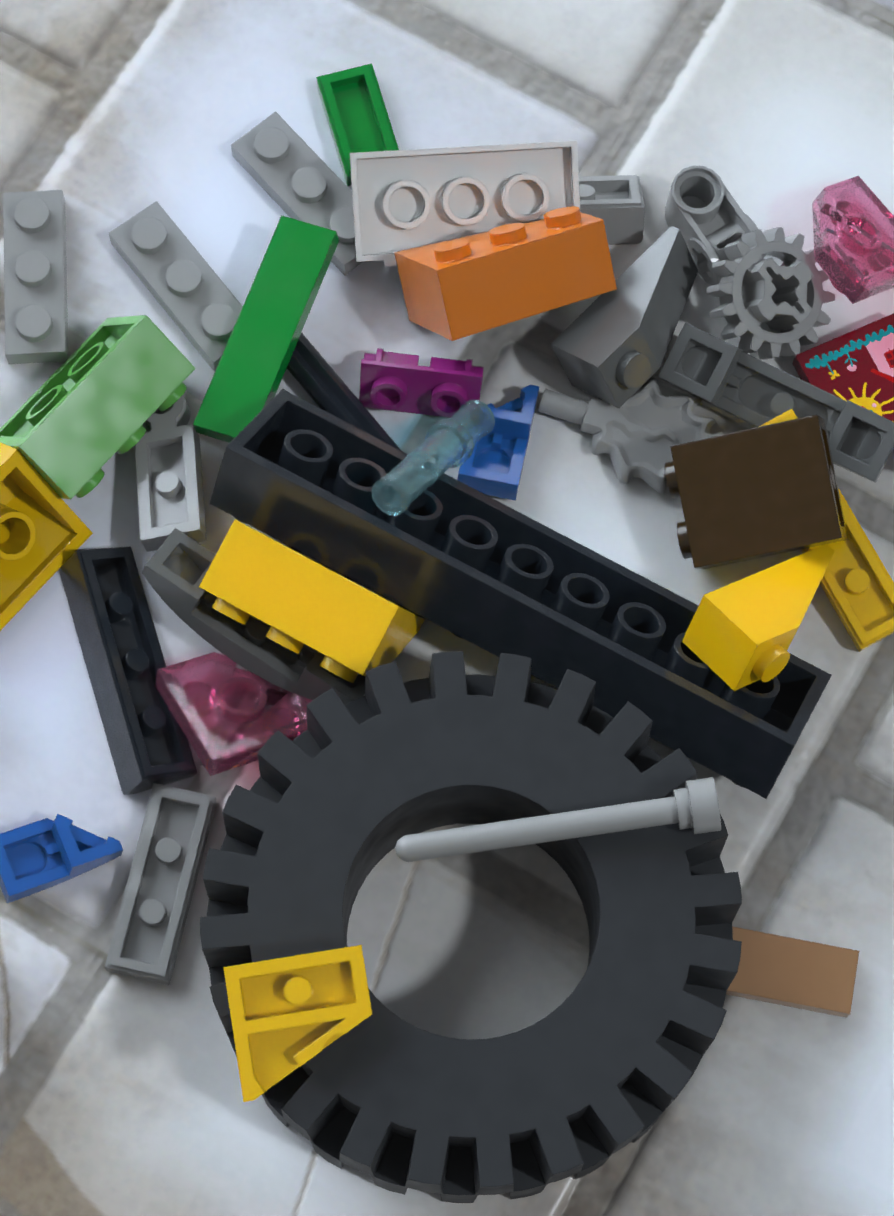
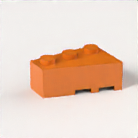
M575 206L551 210L544 214V219L524 224H506L495 227L488 232L394 252L409 321L451 341L617 289L604 220L582 213L579 207Z

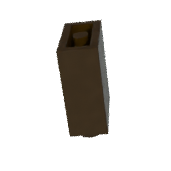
M816 414L670 446L673 461L665 463V476L672 499H681L685 522L677 523V537L683 558H692L694 568L708 569L849 540L825 420L821 416Z

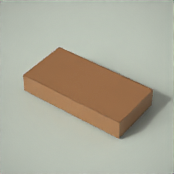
M732 927L733 940L742 941L741 958L738 972L727 989L726 995L845 1018L850 1015L859 951Z

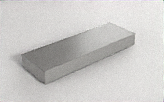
M153 783L105 964L107 971L170 985L217 803L215 796Z

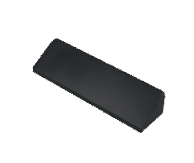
M131 546L75 551L61 567L60 576L122 793L124 795L136 794L152 789L153 783L167 785L195 776L197 769Z

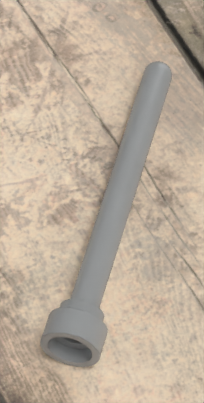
M713 777L686 781V788L674 789L673 797L405 835L396 843V854L403 861L413 862L678 823L679 830L692 828L693 834L721 831L716 786Z

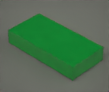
M372 63L316 77L317 89L347 186L352 185L350 153L399 150Z

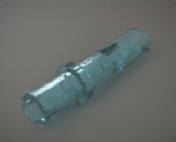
M469 400L449 419L444 418L434 423L426 432L425 441L409 453L386 476L373 485L372 498L376 506L388 515H400L449 468H456L464 464L472 455L474 445L494 429L495 418L491 409L479 400Z

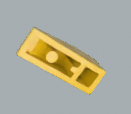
M824 544L703 595L682 642L733 691L758 680L763 682L770 681L787 665L790 659V653L787 650L835 551L827 544Z

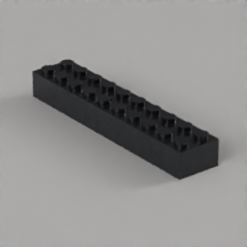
M284 389L262 409L225 449L209 504L499 658L501 653L532 658L531 675L556 688H559L567 669L596 682L594 707L614 718L625 704L630 702L653 721L650 738L674 751L680 748L687 758L767 799L832 676L790 653L787 665L776 677L767 682L758 680L733 691L682 642L698 608L697 604Z

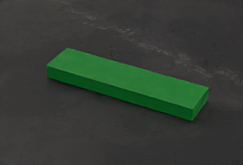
M281 215L194 420L193 426L196 433L230 443L275 397L339 243L337 231Z

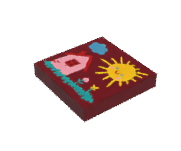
M894 313L795 355L792 364L801 380L845 401L849 400L894 422Z

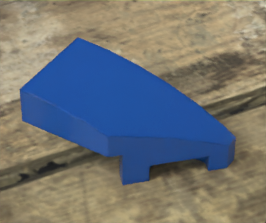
M529 385L522 388L519 398L498 408H495L490 403L478 409L477 423L469 428L458 472V481L485 495L516 501L539 386Z
M57 814L54 821L45 818L1 833L0 887L6 903L8 904L63 883L121 856L123 848L120 841L109 836L106 840L72 825L73 820Z

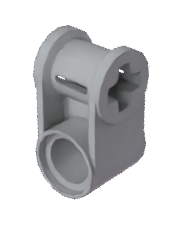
M690 166L682 169L675 176L665 206L668 227L673 226L680 229L698 269V273L704 281L711 286L720 284L721 277L716 275L711 267L715 262L729 260L724 247L729 243L742 241L743 234L759 229L753 220L742 211L723 184L720 176L712 169L705 166ZM687 196L697 197L706 204V207L692 208L687 206L682 201V198Z

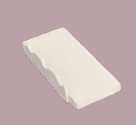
M577 140L350 153L356 262L384 260V266H397L394 252L484 233L506 224H524L542 220L545 213L558 208L575 206L580 209Z

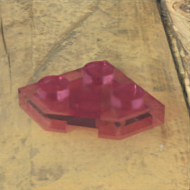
M859 175L825 187L812 203L815 261L829 276L832 285L840 293L844 294L852 304L893 288V214Z
M212 652L157 669L156 687L210 776L258 761L257 753L278 730L291 741L307 730L306 705L312 702V700L278 687L252 672L237 668V663L225 655Z

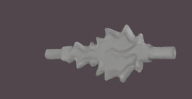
M657 379L644 383L620 408L605 401L591 398L590 402H586L545 389L538 412L582 425L580 431L593 434L592 453L594 455L601 453L610 455L620 483L628 484L631 478H642L659 494L665 491V463L673 461L670 446L725 434L724 432L715 434L709 432L711 426L716 423L715 419L697 417L692 414L694 408L701 402V398L697 396H662Z

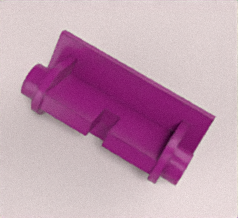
M377 348L376 354H364V359L361 360L359 401L365 408L477 421L484 367L473 366V359L462 361L431 357L430 367L418 366L419 355L386 352L381 348Z

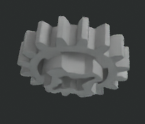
M782 227L772 228L764 232L761 229L742 235V241L727 244L724 247V251L729 260L715 262L711 267L715 274L721 277L720 284L707 287V294L719 297L720 306L715 307L709 312L711 318L724 317L728 323L724 327L721 337L724 340L738 336L741 337L738 348L745 353L758 351L760 360L778 358L779 354L781 357L800 354V346L815 344L819 339L813 327L828 325L831 321V318L821 310L822 304L835 301V294L824 291L822 282L832 276L831 270L823 269L818 271L815 266L822 253L819 248L804 252L802 250L804 235L798 233L785 237ZM761 255L776 257L783 261V263L778 266L773 258L764 259ZM765 322L770 329L779 328L781 332L772 333L762 329L759 325Z

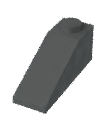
M670 226L615 280L616 290L601 294L551 343L572 386L620 408L660 368L698 273V269L680 229Z

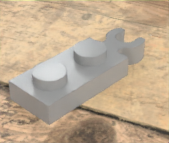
M183 395L173 404L168 412L158 414L156 410L145 421L151 432H146L135 445L140 541L147 552L158 550L175 528L196 542L207 541L200 436L196 433L193 424H188L191 411Z

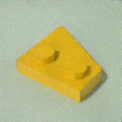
M362 945L223 967L243 1102L257 1099L269 1088L372 1015Z

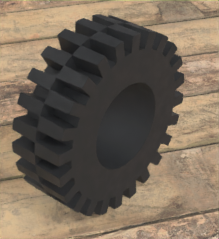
M463 651L432 654L429 678L403 682L395 661L366 671L365 696L353 700L344 705L333 688L321 694L306 705V731L291 741L278 730L259 750L257 755L260 777L250 790L235 785L222 811L226 837L220 850L209 848L205 862L203 881L209 902L207 917H200L201 946L209 967L211 987L209 988L213 1003L235 1054L236 1049L223 967L348 947V923L358 891L375 865L396 847V843L401 837L453 824H486L673 797V790L686 788V781L695 780L698 772L680 748L662 759L648 745L653 721L630 702H627L613 718L606 712L593 706L596 686L594 680L567 669L558 690L532 683V658L516 654L501 653L496 675L490 676L481 674L466 675ZM721 814V831L693 834L692 828L679 830L678 823L536 844L560 865L573 883L581 899L589 930L587 970L570 996L545 1018L518 1032L501 1037L468 1040L449 1038L422 1030L404 1021L383 1005L368 988L372 1015L265 1091L262 1096L267 1106L286 1127L291 1125L297 1132L307 1138L317 1154L342 1169L344 1164H347L360 1172L372 1176L376 1186L404 1195L407 1188L423 1192L440 1193L442 1202L473 1203L478 1195L509 1193L510 1199L524 1198L541 1193L549 1183L574 1175L575 1179H579L603 1166L613 1153L625 1147L631 1141L634 1143L642 1137L676 1099L694 1074L703 1055L714 1041L723 1023L727 1011L723 1009L726 992L738 972L741 958L742 941L733 940L732 922L742 904V894L738 872L725 873L720 858L728 837Z

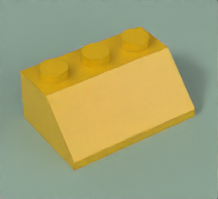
M1 442L0 631L93 534L16 448Z
M235 519L199 586L217 597L212 606L213 609L246 625L250 615L270 625L266 634L267 638L297 654L300 653L304 644L325 655L320 664L322 668L351 683H354L358 674L366 676V671L393 662L418 633L425 619Z

